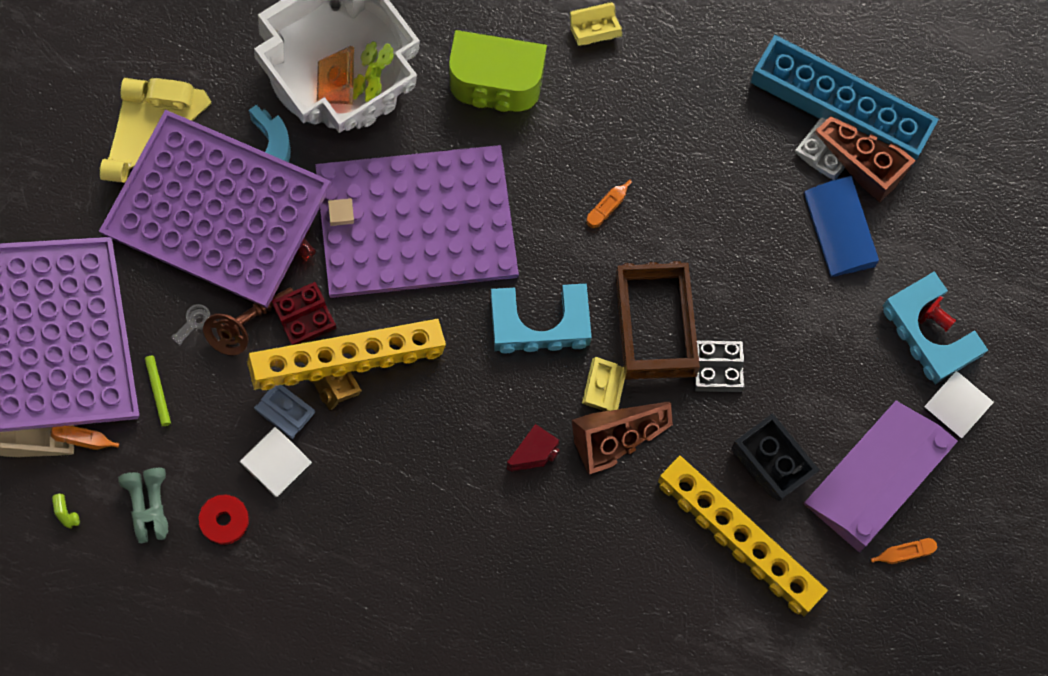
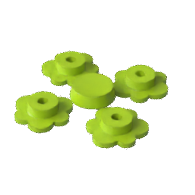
M375 41L366 45L365 50L361 54L362 66L368 65L365 76L358 74L352 80L349 91L352 99L356 100L364 91L366 102L380 95L382 90L380 83L382 70L393 60V48L390 44L386 43L379 53L376 49L377 43Z

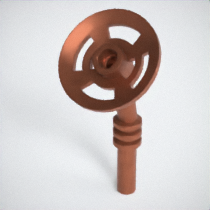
M290 287L274 295L268 308L254 303L252 308L235 319L225 314L211 315L203 325L206 340L214 349L223 354L238 355L242 353L248 346V334L242 325L257 315L260 317L262 313L266 314V310L270 312L271 308L274 307L272 301L293 292L292 288ZM211 328H217V333L221 338L219 341L214 336ZM237 343L240 344L239 346H236V347L227 346V344H229V345H234V344H237Z

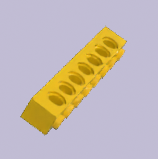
M439 319L253 352L249 353L247 364L254 390H270L277 385L285 384L286 386H292L303 380L318 381L325 376L333 375L334 377H339L351 371L365 372L370 368L378 366L387 368L394 365V363L404 362L408 364L426 357L427 359H434L442 355L446 343ZM413 341H420L423 345L418 346ZM390 345H396L400 349L394 350L390 347ZM372 349L376 354H369L366 350ZM342 354H351L353 358L347 359ZM319 358H326L330 362L322 363ZM302 362L306 367H297L295 363ZM271 367H279L282 371L274 372L271 370Z
M679 456L660 475L658 480L660 489L668 496H674L678 500L677 503L680 508L687 513L690 511L702 528H708L715 534L714 538L722 546L727 545L739 562H745L750 566L752 574L759 580L764 579L776 596H782L789 602L788 606L793 612L798 615L801 613L805 616L828 591L682 456ZM686 482L691 486V490L683 491L679 484ZM697 500H707L709 503V507H700L697 503ZM716 516H724L728 524L720 525L716 521ZM734 533H743L746 537V541H737L734 537ZM753 550H761L764 553V558L757 559L753 555ZM771 567H780L783 571V575H774L771 571ZM797 583L801 587V593H794L790 589V584Z

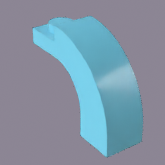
M255 105L249 110L250 118L269 140L265 153L289 162L290 143L285 124L279 116L272 119L265 109L261 110Z

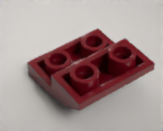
M316 282L272 301L291 345L308 342L337 329Z

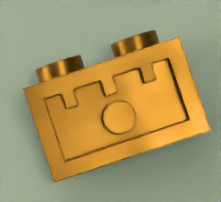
M319 358L322 363L330 362L326 358ZM347 372L339 377L330 375L318 381H311L320 393L321 400L327 405L329 410L334 409L341 401L358 396L362 391L351 372Z

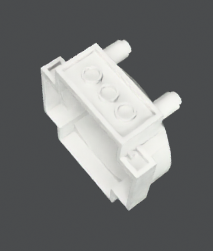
M281 0L258 14L259 34L265 42L254 48L255 59L269 76L271 85L280 101L292 113L298 116L303 123L309 122L316 125L324 122L329 128H336L339 133L343 130L348 131L355 126L358 129L362 126L368 127L376 121V117L381 114L386 115L394 110L399 94H406L415 87L417 74L407 60L413 58L418 53L420 40L389 0ZM375 41L377 43L376 49L379 53L386 43L390 44L393 48V60L382 70L380 76L382 90L380 95L366 102L364 91L356 100L352 99L349 95L352 80L358 74L365 76L368 65L362 66L361 54L365 50L366 45Z

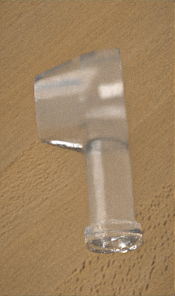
M201 304L191 306L186 312L187 323L176 334H173L171 338L181 345L182 341L194 328L203 329L205 321L211 316L209 309ZM197 318L204 319L201 323L196 322Z

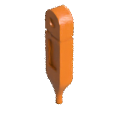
M630 179L624 185L614 187L588 214L587 225L589 227H599L624 200L628 186L632 183Z
M75 426L52 427L50 432L52 439L90 449L98 450L110 446L118 448L119 446L118 443L111 442L100 432Z
M926 538L920 541L893 546L885 550L878 557L871 558V562L882 561L895 564L928 556L936 551L937 543L931 538Z

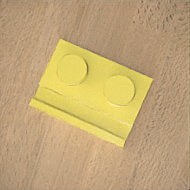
M594 357L591 362L582 404L603 411L617 410L625 380L624 367Z

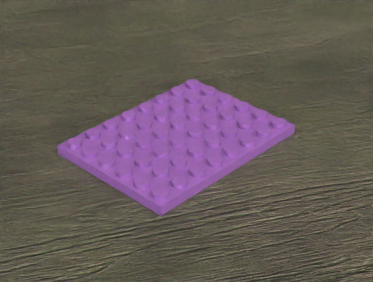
M165 110L99 232L137 251L268 308L332 183L326 178Z
M501 145L316 164L317 175L330 180L332 183L320 206L330 298L518 278L519 273ZM352 198L354 224L331 226L328 201Z
M112 237L0 244V432L138 419L139 410Z

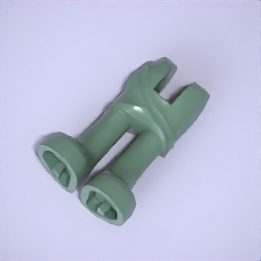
M152 468L143 472L150 508L145 510L142 475L140 473H126L118 477L120 486L128 490L133 505L131 514L135 535L139 543L148 542L146 522L154 521L157 540L165 539L168 533V522L166 517H164L160 487L166 477L164 468Z

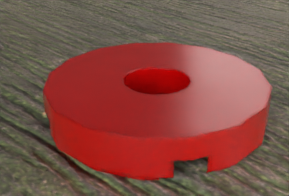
M218 495L209 499L203 505L199 514V527L204 536L220 545L232 544L244 535L249 524L248 511L243 502L230 495ZM221 514L231 516V520L226 526H221L217 523V519Z

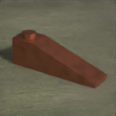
M831 116L815 130V134L860 186L879 202L897 186L916 161L899 146L893 143L889 145L877 140V136L872 134L868 136L857 131L856 127Z
M670 402L597 412L572 420L574 443L589 474L614 466L618 463L617 459L624 454H631L640 443L645 440L650 441L673 425Z

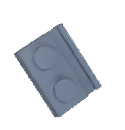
M277 385L270 389L261 399V402L254 407L257 413L291 439L295 437L296 433L303 428L315 413L313 408L283 385Z

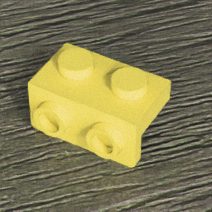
M613 3L570 12L571 31L578 46L622 36V28L615 16V6Z

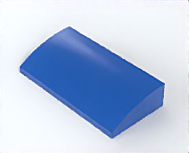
M852 176L806 190L804 195L830 277L876 267L879 259Z

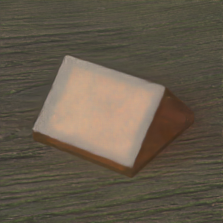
M353 46L344 48L318 61L317 102L325 97L330 104H353Z

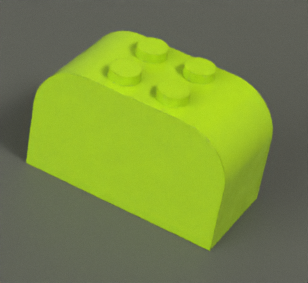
M455 30L449 64L450 90L461 102L473 104V106L478 108L491 107L502 112L508 110H527L537 102L540 95L547 45Z

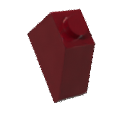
M535 424L508 460L506 469L509 471L545 466L548 460L553 462L560 452V449H558L560 440Z

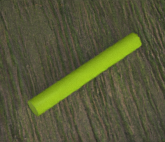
M154 356L145 357V362L161 426H168L171 424L155 358Z

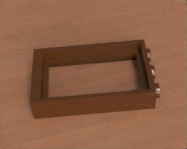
M673 261L669 264L649 262L644 265L625 263L617 266L616 285L625 380L697 377L700 365L689 264ZM678 278L687 358L635 360L627 280Z

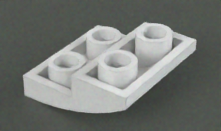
M821 117L795 151L813 168L830 179L836 180L845 167L815 134V130L826 121V119Z
M956 371L924 407L959 437L963 438L994 402Z
M276 427L239 461L274 497H277L312 463Z

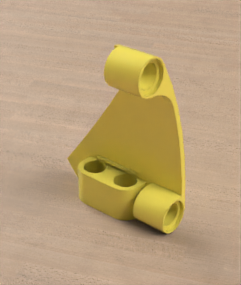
M124 78L121 85V98L123 101L109 158L102 160L100 179L125 183L130 170L134 168L164 111L168 110L193 121L212 104L206 92L194 89L191 84L181 81L151 78L148 82Z

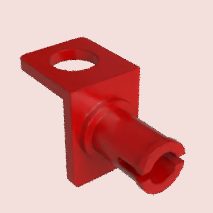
M940 296L934 304H930L919 313L918 322L923 324L926 319L929 320L931 318L947 332L956 322V319L940 308L941 305L939 303L943 299Z

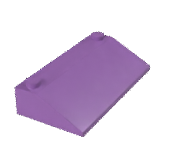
M895 401L804 502V505L860 553L958 441L938 424Z

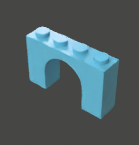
M934 271L888 298L883 304V311L885 316L896 325L900 338L906 340L911 347L910 352L912 356L923 365L926 377L937 384L982 357L988 349L975 330L949 345L934 344L922 335L918 326L920 311L934 303L940 296L943 297L948 291Z
M587 284L563 285L561 293L563 319L555 328L548 331H535L529 329L521 322L517 314L515 288L491 289L495 351L512 353L514 350L524 349L526 352H534L538 348H548V350L555 351L562 349V347L583 349L589 346L591 342Z

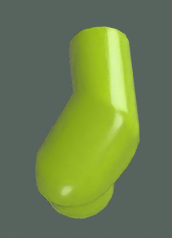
M63 494L54 495L52 497L54 513L60 522L67 528L79 525L78 514L76 512L69 514L67 511L65 496Z

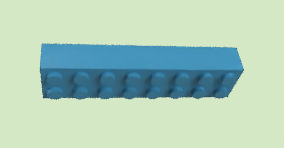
M774 35L758 62L750 83L819 119L822 117L827 120L831 116L856 127L857 131L868 136L870 134L877 136V140L889 145L893 143L914 160H917L939 120L777 35Z

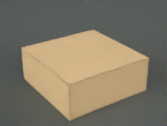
M352 198L328 201L331 226L354 224Z

